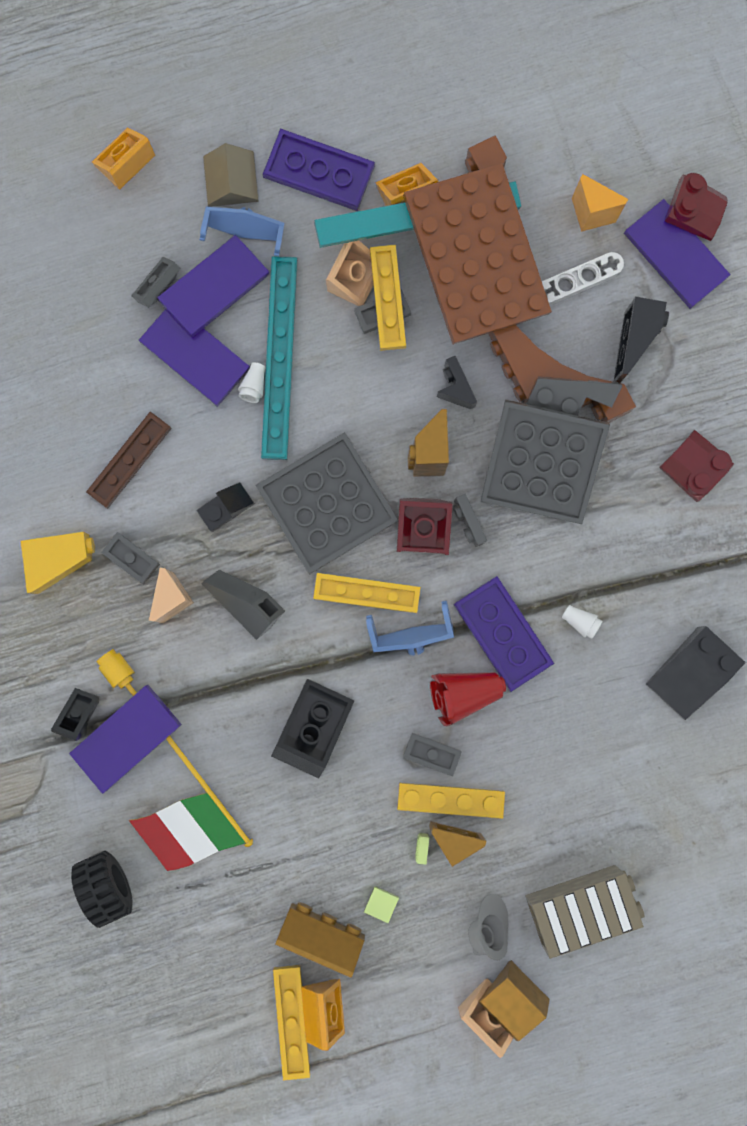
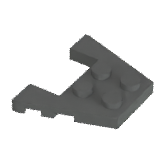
M538 376L526 404L578 416L586 398L612 408L622 388V384L618 382L605 383L592 380L579 381Z

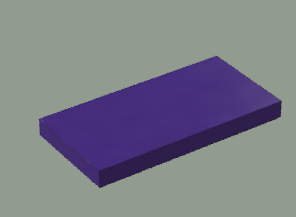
M280 128L265 166L263 178L358 211L374 170L375 162Z
M663 199L626 229L624 234L688 308L691 309L731 274L695 234L665 222L670 205Z
M235 235L158 296L157 299L192 338L269 276V271Z
M166 309L139 339L142 345L217 407L250 369L248 364L204 328L191 338Z
M498 576L453 604L499 676L503 677L506 687L510 692L555 664Z
M145 685L69 754L103 794L182 724L149 685Z

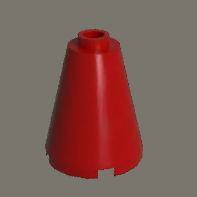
M495 672L437 673L431 675V678L435 680L430 682L431 697L435 710H441L443 716L438 718L443 726L453 725L503 698V692H506V684L503 677H499Z

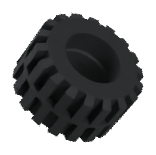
M104 850L72 866L71 880L76 900L85 917L95 927L101 928L131 914L133 907L131 889L122 867L112 854Z

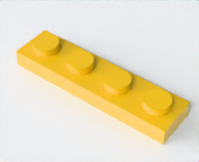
M396 245L370 247L380 351L405 349L406 338Z
M317 573L313 599L417 613L421 587Z
M399 782L397 810L503 819L505 791Z
M301 966L274 967L273 976L283 1081L310 1078L308 1043L305 1036L301 991Z

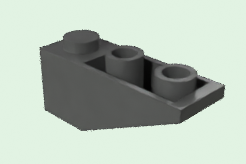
M221 570L216 571L202 582V585L256 640L267 632L285 612L267 592Z

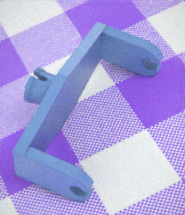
M206 207L199 240L205 241L208 227L234 236L236 235L240 238L276 241L274 256L279 257L285 223L254 213L249 208L245 210V207L241 209Z
M441 601L445 624L411 627L381 636L377 635L373 616L367 615L366 624L373 652L408 649V654L414 656L415 648L419 655L424 652V645L454 638L453 624L447 601Z

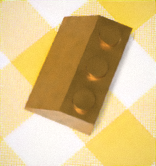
M441 409L415 436L414 445H409L408 470H413V477L445 475L449 464L447 409Z
M298 902L296 905L291 903L275 945L352 978L365 941V934L361 933L362 930L349 923L346 926L336 922L337 918L330 914L322 913V916L312 912L313 908L307 904Z

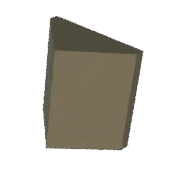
M224 143L203 156L208 207L259 202L253 151Z

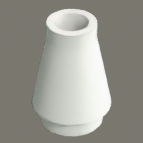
M256 362L251 363L250 369L238 388L240 392L239 397L242 400L258 403L259 399L263 397L264 374L266 370L264 365Z
M571 605L568 606L562 616V619L566 620L584 638L587 636L593 639L603 622L598 619V615L577 609Z

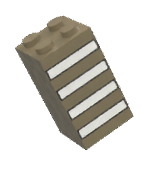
M616 865L525 895L541 945L549 959L644 927L641 918L645 917L640 902H636L632 892L636 891L632 877L630 875L627 876L626 872L619 869Z

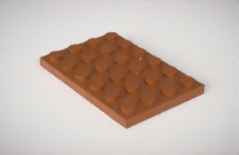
M502 163L404 192L403 198L453 345L530 321L552 312Z

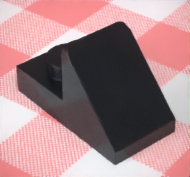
M456 356L446 359L443 374L447 382H452L453 385L438 391L437 397L468 409L475 408L477 400Z
M239 482L216 493L217 497L196 511L208 529L214 532L255 503Z
M75 688L51 728V732L74 741L84 737L87 734L88 721L99 704V697Z

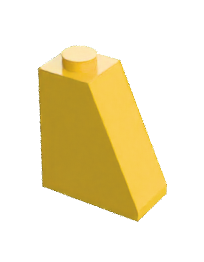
M85 532L22 540L21 549L27 593L40 594L92 561V553H95L93 538H90L89 534Z

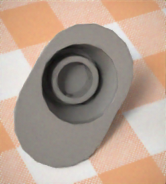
M489 894L480 903L478 918L470 924L468 937L475 955H487L493 960H501L507 953L508 911L505 903L499 896Z

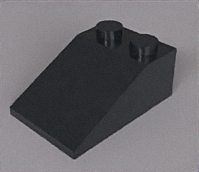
M635 296L625 310L613 382L621 383L655 337L660 334L661 329L666 327L669 318V311H665L667 302Z
M701 626L694 630L646 685L686 720L728 683L746 662L707 626Z
M307 679L271 757L319 779L330 759L354 700Z

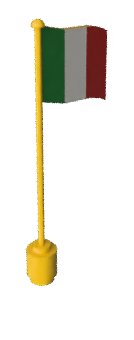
M112 649L96 661L100 666L98 669L113 688L119 686L120 689L126 687L132 696L137 693L130 684L134 680L131 676L135 672L120 652L116 653ZM169 736L166 740L207 793L182 799L149 816L129 820L138 834L167 871L190 866L221 850L242 844L245 847L252 846L253 839H249L171 736Z

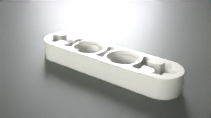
M610 252L542 281L545 293L550 291L552 287L550 284L553 285V292L547 295L549 305H553L617 277L624 267L623 258L618 253ZM608 260L611 263L616 262L617 265L614 271L611 267L603 270L601 276L600 269L607 265ZM586 269L592 270L595 274V279L590 282L585 281L581 275L582 271ZM562 279H567L571 282L572 289L566 292L562 291L558 286V282Z

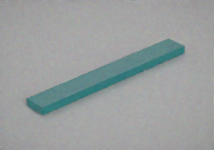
M516 181L509 182L517 209H520L522 206ZM405 203L314 220L319 248L414 230Z
M272 256L261 451V458L267 460H288L297 257Z

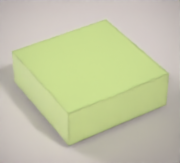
M419 833L417 836L415 854L417 864H427L429 834Z
M374 886L364 913L389 923L399 897Z

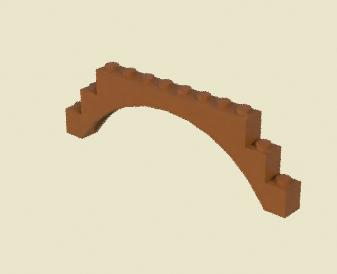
M496 135L468 148L465 165L469 173L500 163L505 167L507 156ZM516 325L488 333L492 340L490 346L496 357L500 356L504 364L502 365L504 375L507 379H512L515 388H513L517 400L519 402L523 401L524 404H526L538 376L579 381L612 382L587 376L559 363L539 349ZM620 383L622 388L612 408L590 398L585 399L582 407L592 403V412L595 418L610 423L630 413L636 405L625 384Z

